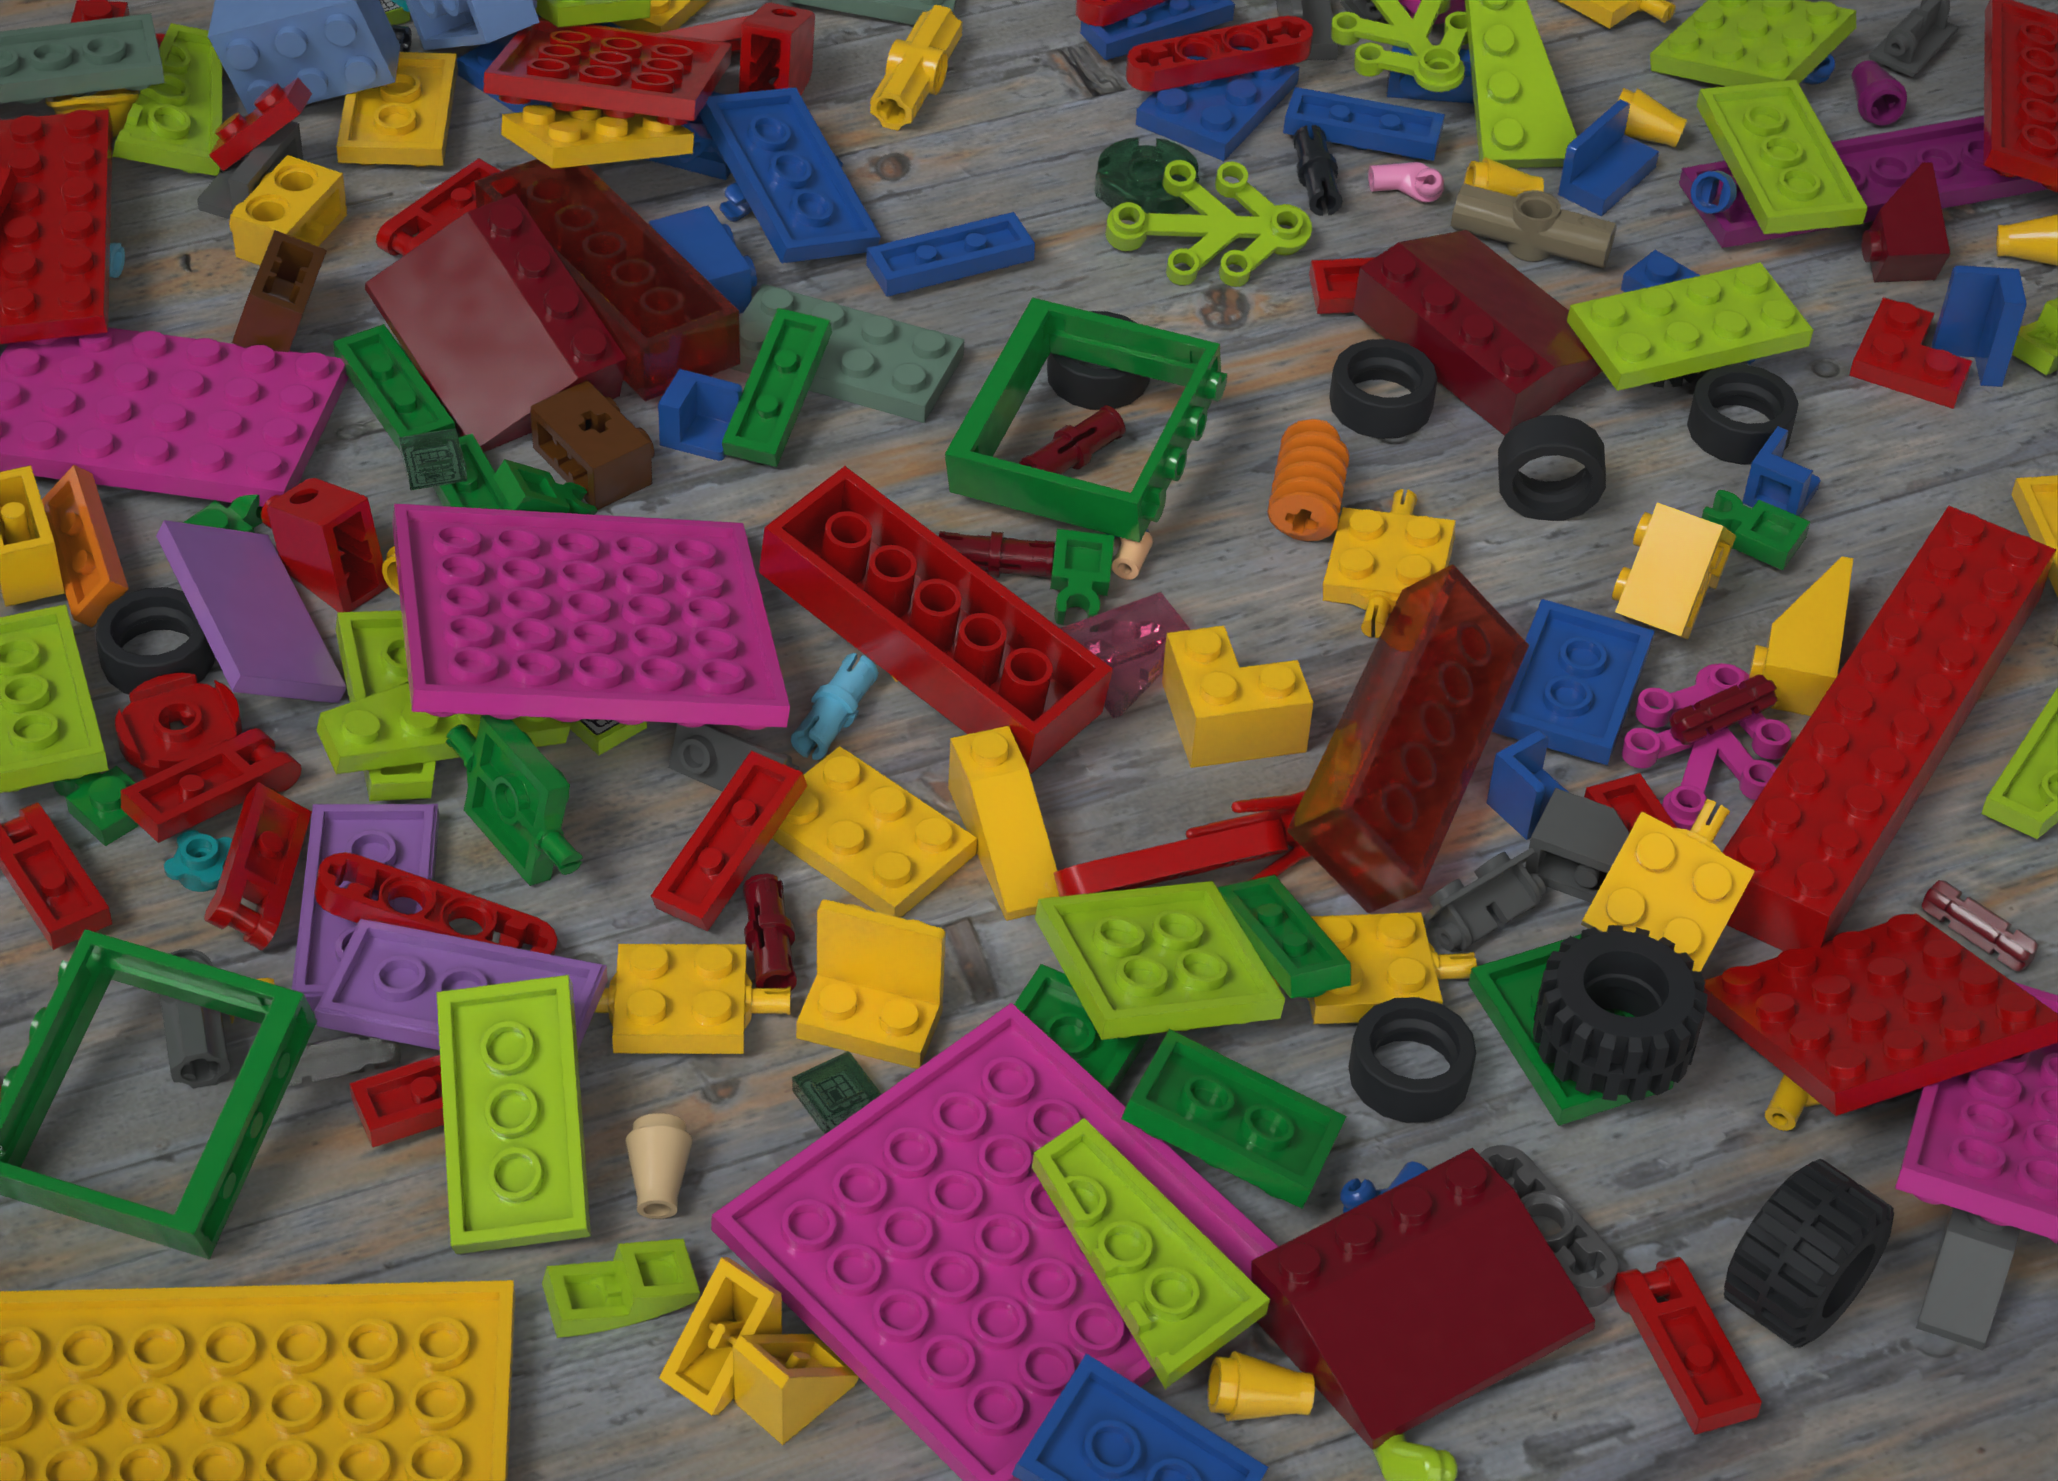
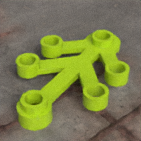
M1371 0L1389 24L1363 19L1352 12H1341L1332 18L1331 38L1339 45H1353L1363 38L1407 48L1412 53V55L1386 51L1381 45L1376 43L1361 44L1355 50L1354 68L1362 76H1377L1384 69L1414 76L1419 86L1433 92L1452 90L1458 87L1464 79L1465 66L1462 60H1460L1459 52L1462 45L1468 44L1466 12H1453L1445 18L1444 37L1440 45L1433 46L1428 40L1438 14H1443L1449 10L1451 0H1421L1413 19L1398 0Z
M1174 160L1165 168L1163 187L1169 194L1181 197L1201 215L1145 213L1139 205L1125 202L1114 207L1109 212L1105 229L1107 241L1114 248L1122 251H1133L1140 248L1146 241L1147 235L1203 237L1190 249H1176L1169 255L1166 275L1171 282L1177 285H1189L1194 282L1198 271L1236 238H1255L1256 240L1244 251L1231 250L1226 252L1221 258L1219 267L1220 279L1228 286L1240 287L1249 281L1251 272L1273 253L1286 256L1302 249L1310 240L1312 223L1308 215L1296 206L1289 204L1274 205L1247 182V169L1238 162L1230 161L1223 163L1218 168L1215 188L1220 195L1227 198H1235L1253 215L1237 216L1195 181L1196 171L1192 164L1184 160ZM1182 175L1187 180L1183 182L1175 181L1172 178V176ZM1231 176L1237 178L1240 182L1229 183L1224 178ZM1122 220H1129L1135 224H1125ZM1279 225H1287V226H1290V227H1292V228H1291V229H1285V228H1282V227L1279 226ZM1184 263L1190 266L1191 269L1182 271L1174 265ZM1239 265L1244 271L1233 272L1228 266Z

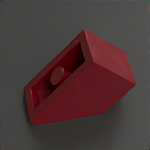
M1923 162L1879 210L1870 229L1866 230L1863 234L1862 255L1864 261L1871 264L1874 282L1936 280L1951 254L1933 162Z

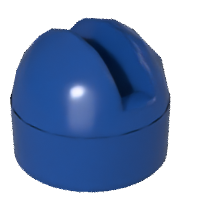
M1708 171L1700 174L1694 180L1691 187V199L1694 205L1700 211L1708 214L1727 210L1737 197V186L1734 180L1722 171ZM1721 180L1723 187L1718 205L1712 204L1716 198Z

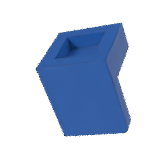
M679 369L658 403L660 446L717 461L723 460L726 455L723 451L722 440L742 395L741 385Z
M1778 426L1752 461L1742 501L1743 504L1753 508L1758 500H1762L1800 516L1818 490L1820 478L1812 474L1813 470L1782 458L1789 430Z
M1540 730L1496 753L1486 802L1526 840L1531 838L1555 788L1568 792L1543 769L1549 738Z

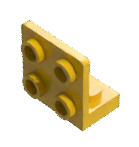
M827 899L822 900L817 910V975L797 1019L796 1038L915 1069L920 1068L943 1012L945 930L919 920H907L867 910L854 904H843Z

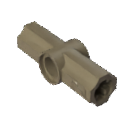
M1464 183L1458 193L1451 219L1453 229L1459 231L1468 230L1470 233L1505 242L1511 254L1525 261H1541L1550 255L1600 268H1605L1617 228L1614 222L1560 209L1561 205L1558 199L1544 191H1525L1514 197Z

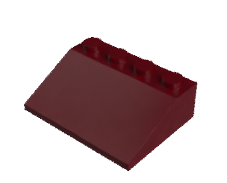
M516 193L466 212L365 283L366 292L422 378L455 422V429L459 435L464 436L473 433L483 452L532 433L530 406L588 380L604 397L608 396L612 399L620 397L627 362L626 356Z
M1468 230L1398 242L1360 267L1353 313L1385 339L1407 343L1423 352L1435 366L1437 381L1504 436L1519 423L1540 416L1603 372L1567 323L1569 310Z
M1473 1148L1251 1260V1281L1270 1299L1267 1314L1256 1322L1301 1372L1313 1374L1315 1387L1372 1450L1381 1446L1389 1438L1405 1433L1595 1329L1594 1317L1514 1188Z

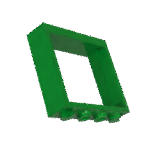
M1032 297L945 452L949 491L1141 542L1150 522H1157L1161 518L1166 502V491L1172 480L1176 482L1180 480L1186 465L1187 450L1192 440L1199 441L1206 427L1208 408L1212 401H1220L1225 391L1227 373L1221 372L1220 344ZM1050 353L1185 386L1131 493L993 457Z
M85 929L69 962L62 960L60 964L58 985L47 1007H42L32 1021L29 1032L30 1042L19 1065L13 1066L8 1071L1 1086L0 1195L210 1260L317 1023V1019L304 993ZM111 980L261 1024L174 1215L21 1168Z

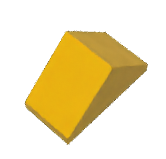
M721 1257L659 1379L710 1415H718L734 1399L733 1346L739 1336L782 1334V1293L729 1257Z
M814 1334L740 1335L733 1346L734 1403L782 1445L852 1389L859 1379Z

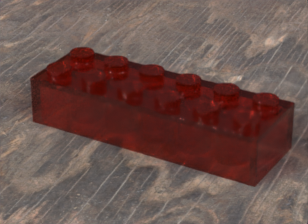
M534 159L475 181L477 208L515 193L517 194L626 356L627 362L623 380L644 401L664 395L679 369L711 377L716 373L740 364L739 310L587 165L552 169L540 160Z
M1454 564L1402 589L1287 829V832L1368 914L1422 891L1529 647V644Z

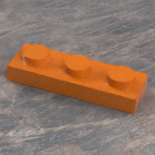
M73 465L44 496L42 503L55 542L63 587L73 620L93 628L106 607L123 596L129 587L93 474Z

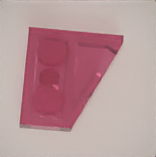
M1161 592L1060 628L1113 668L1104 705L1113 719L1122 716L1163 673L1166 634L1190 630Z

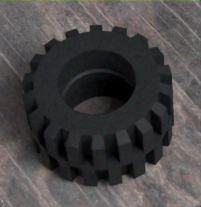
M1608 925L1607 932H1600L1595 927L1582 930L1580 939L1570 936L1561 942L1559 952H1552L1547 960L1534 1015L1533 1038L1534 1042L1540 1044L1538 1054L1544 1064L1555 1063L1553 1074L1562 1082L1571 1079L1576 1082L1575 1090L1589 1095L1591 1090L1603 1093L1602 1099L1617 1101L1618 1095H1627L1630 1101L1645 1099L1646 1091H1651L1657 1096L1668 1091L1671 1081L1679 1083L1686 1075L1688 1065H1691L1707 1007L1708 994L1703 992L1705 980L1702 973L1692 971L1694 961L1686 952L1677 954L1674 951L1675 943L1665 937H1662L1660 940L1649 937L1650 931L1636 927L1634 933L1624 931L1622 925ZM1604 1009H1617L1625 1011L1627 1013L1634 1015L1635 1017H1625L1616 1015Z
M1818 1159L1815 1162L1812 1161L1784 1181L1751 1222L1730 1261L1724 1285V1298L1792 1347L1800 1348L1820 1337L1840 1318L1871 1276L1890 1238L1894 1219L1893 1207L1823 1159Z

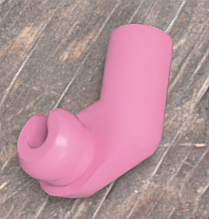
M1412 162L1369 166L1368 181L1372 192L1398 190L1423 203L1435 201L1443 193L1444 179L1442 174L1422 163Z

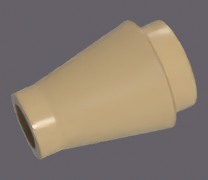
M664 1113L647 1114L634 1121L633 1131L626 1136L625 1140L637 1195V1212L646 1218L665 1219L677 1213L678 1196L693 1140L690 1134L686 1132V1123L681 1118Z

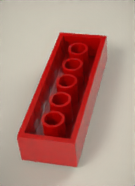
M846 466L842 467L764 527L759 573L966 734L1009 725L1030 775L1103 713L1113 672L1111 666Z

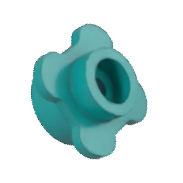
M195 830L180 834L177 838L178 849L174 857L164 863L165 874L172 880H179L185 888L191 891L205 892L216 889L232 838L221 837L215 839L210 835L201 834Z

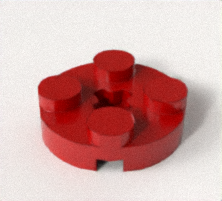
M190 673L166 674L138 685L129 694L130 703L124 708L122 713L119 708L115 717L118 744L125 759L132 766L142 770L143 777L146 779L241 734L242 724L239 705L235 695L226 685L214 680L215 688L208 684L197 683L196 674ZM181 720L185 726H188L179 730H171L170 723Z

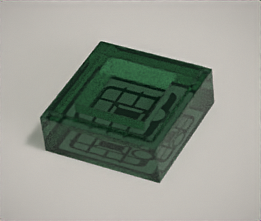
M456 428L399 437L400 452L410 491L467 481L466 465Z
M849 1051L792 1077L793 1093L824 1135L881 1095V1092Z

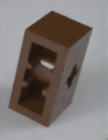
M274 230L249 292L232 343L244 348L264 345L270 347L273 351L289 352L327 250Z
M588 380L530 406L533 449L566 482H573L584 487L587 493L583 499L588 504L596 506L597 510L652 484L651 459L654 457L655 451L649 435L644 429L636 428L620 412L616 402L611 397H604Z

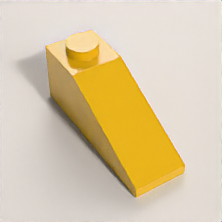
M1844 556L1839 558L1772 623L1767 646L1755 645L1749 678L1760 674L1767 680L1774 682L1777 688L1775 690L1777 702L1771 707L1772 709L1811 716L1837 677L1853 558Z
M1008 725L950 738L948 789L966 830L977 837V856L1006 921L1035 915L1038 899L1059 897L1053 875L1058 870L1029 769Z

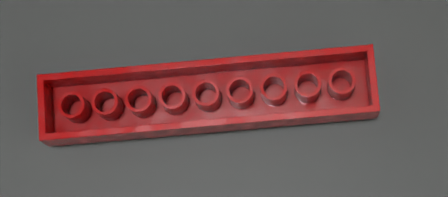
M1952 506L1947 507L1722 851L1724 855L1755 870L1727 926L1782 951L1795 948L1804 949L1810 946L1821 948L1824 942L1833 938L2039 602L2057 549L2037 542L2028 536L2020 535L1983 520L1974 514L1966 513Z

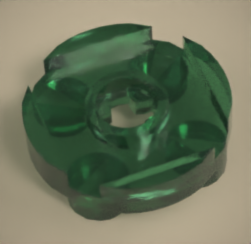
M1139 137L1127 138L1110 145L1100 154L1095 177V195L1112 209L1122 203L1131 202L1139 205L1145 213L1178 214L1186 210L1190 205L1181 197L1173 196L1164 189L1163 177L1165 168L1174 160L1187 161L1195 168V181L1199 183V166L1194 155L1175 142L1156 138V146H1139ZM1182 175L1172 176V178L1178 182H1183L1187 180Z

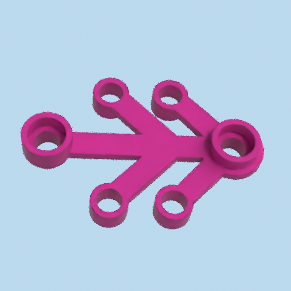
M1718 663L1701 669L1696 676L1695 685L1669 693L1661 688H1647L1639 694L1635 710L1636 718L1645 726L1652 728L1663 727L1669 723L1672 713L1690 705L1695 710L1694 705L1696 702L1734 685L1741 689L1739 684L1749 679V675L1734 665ZM1649 706L1658 707L1660 709H1654ZM1751 710L1753 713L1751 717L1738 722L1753 739L1752 749L1757 755L1770 760L1780 759L1785 756L1791 739V730L1786 724L1778 720L1766 719L1761 712L1755 714L1753 710ZM1728 727L1711 735L1706 730L1708 735L1705 738L1690 745H1683L1679 739L1675 740L1671 735V729L1656 734L1650 729L1634 728L1627 732L1622 748V757L1627 764L1635 768H1649L1657 762V759L1693 747L1681 786L1669 792L1662 802V806L1676 827L1689 831L1704 806V801L1707 799L1704 792L1716 754L1739 780L1741 792L1752 800L1758 798L1777 769L1767 761L1754 760ZM1637 746H1638V747H1644V748H1646L1647 750H1642V749H1639V748H1636V747H1637ZM1754 779H1760V780H1763L1764 782H1758V781H1756V780H1754Z

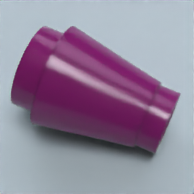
M1863 61L1853 69L1852 81L1861 117L1877 125H1888L1898 120L1906 107L1907 92L1905 87L1875 61Z

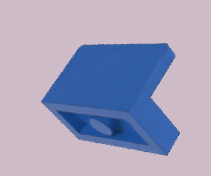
M1620 99L1577 136L1566 149L1558 195L1601 217L1652 172L1657 165L1658 150L1625 135L1630 103Z
M1955 266L1952 270L1932 341V348L1945 350L1959 357H1975L1980 386L2002 387L2027 306L2019 269Z

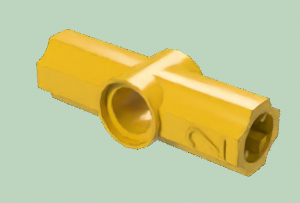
M934 5L931 10L921 13L906 40L896 39L887 58L885 76L870 99V113L878 118L882 127L899 131L901 126L912 123L928 94L938 95L941 91L947 73L948 59L962 37L963 22L955 17L951 8Z

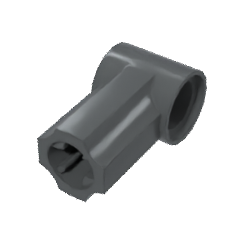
M180 949L169 953L213 966L210 958L197 950ZM158 994L173 1082L185 1083L192 1088L216 1084L223 1074L230 1072L222 1012Z

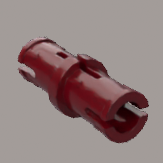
M1105 405L1074 427L1066 425L1056 431L1051 442L1031 455L1023 457L1019 464L1060 475L1070 468L1079 470L1091 462L1092 454L1112 441L1118 440L1125 434L1124 421L1113 407Z
M946 531L939 532L941 539L982 570L988 572L993 578H999L1000 573L1051 578L1055 541L1005 538L1004 532L992 531L991 536L964 535Z
M768 873L754 875L746 880L743 885V895L748 913V923L744 928L745 944L753 952L756 988L791 987L792 991L797 985V976L791 953V946L795 941L794 924L790 918L786 917L783 882L781 880L778 881L776 875Z

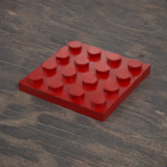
M538 17L540 22L518 31L484 72L483 93L499 95V100L509 104H526L531 102L532 99L551 102L553 108L562 111H579L584 106L604 109L605 115L614 118H632L636 114L656 116V121L662 124L684 125L688 121H695L707 102L708 96L712 94L731 64L732 43L591 24L558 28L546 19Z
M1917 913L1896 915L1891 917L1886 923L1861 931L1839 933L1832 940L1824 942L1821 948L1810 946L1804 949H1789L1781 952L1776 958L1750 966L1729 968L1722 975L1706 979L1703 991L1708 994L1706 1010L1835 1116L2058 1043V1013Z

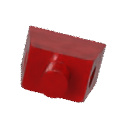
M765 3L744 21L741 33L739 93L796 87L799 94L802 95L812 74L815 14L812 11L776 3ZM778 76L772 86L769 80Z
M310 478L282 495L270 497L265 502L261 511V519L273 531L279 557L288 574L337 612H352L389 588L382 573L384 562L367 497L323 480Z

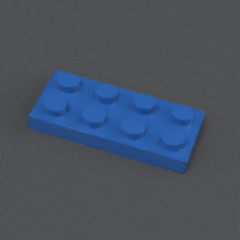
M796 87L708 96L707 102L699 115L781 264L866 253L868 247L878 245L881 238L878 230Z

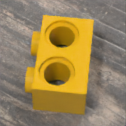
M287 155L272 172L267 173L263 177L261 183L243 202L235 206L230 215L229 227L233 233L236 258L261 265L274 230L319 247L347 216L343 173Z

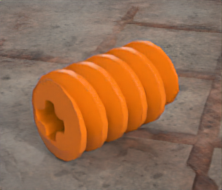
M1318 419L1301 420L1289 426L1283 433L1267 510L1269 520L1277 530L1293 539L1306 542L1325 539L1331 536L1337 529L1344 483L1349 465L1350 453L1347 446L1340 440L1336 428L1327 421Z

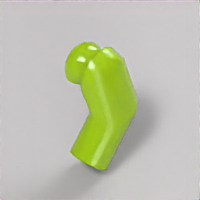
M1404 1434L1395 1435L1386 1440L1381 1446L1373 1449L1381 1473L1386 1481H1455L1457 1477V1462L1447 1450H1436L1427 1445L1409 1443L1406 1441Z

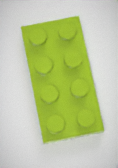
M1797 80L1699 90L1696 106L1763 234H1782L1793 231L1864 224L1868 207Z
M1761 262L1570 305L1567 323L1617 391L1809 347L1814 331Z
M67 605L0 617V793L15 792L26 787L65 779H77L88 774L108 771L106 753Z
M569 975L437 992L451 1248L457 1255L591 1237L573 983Z

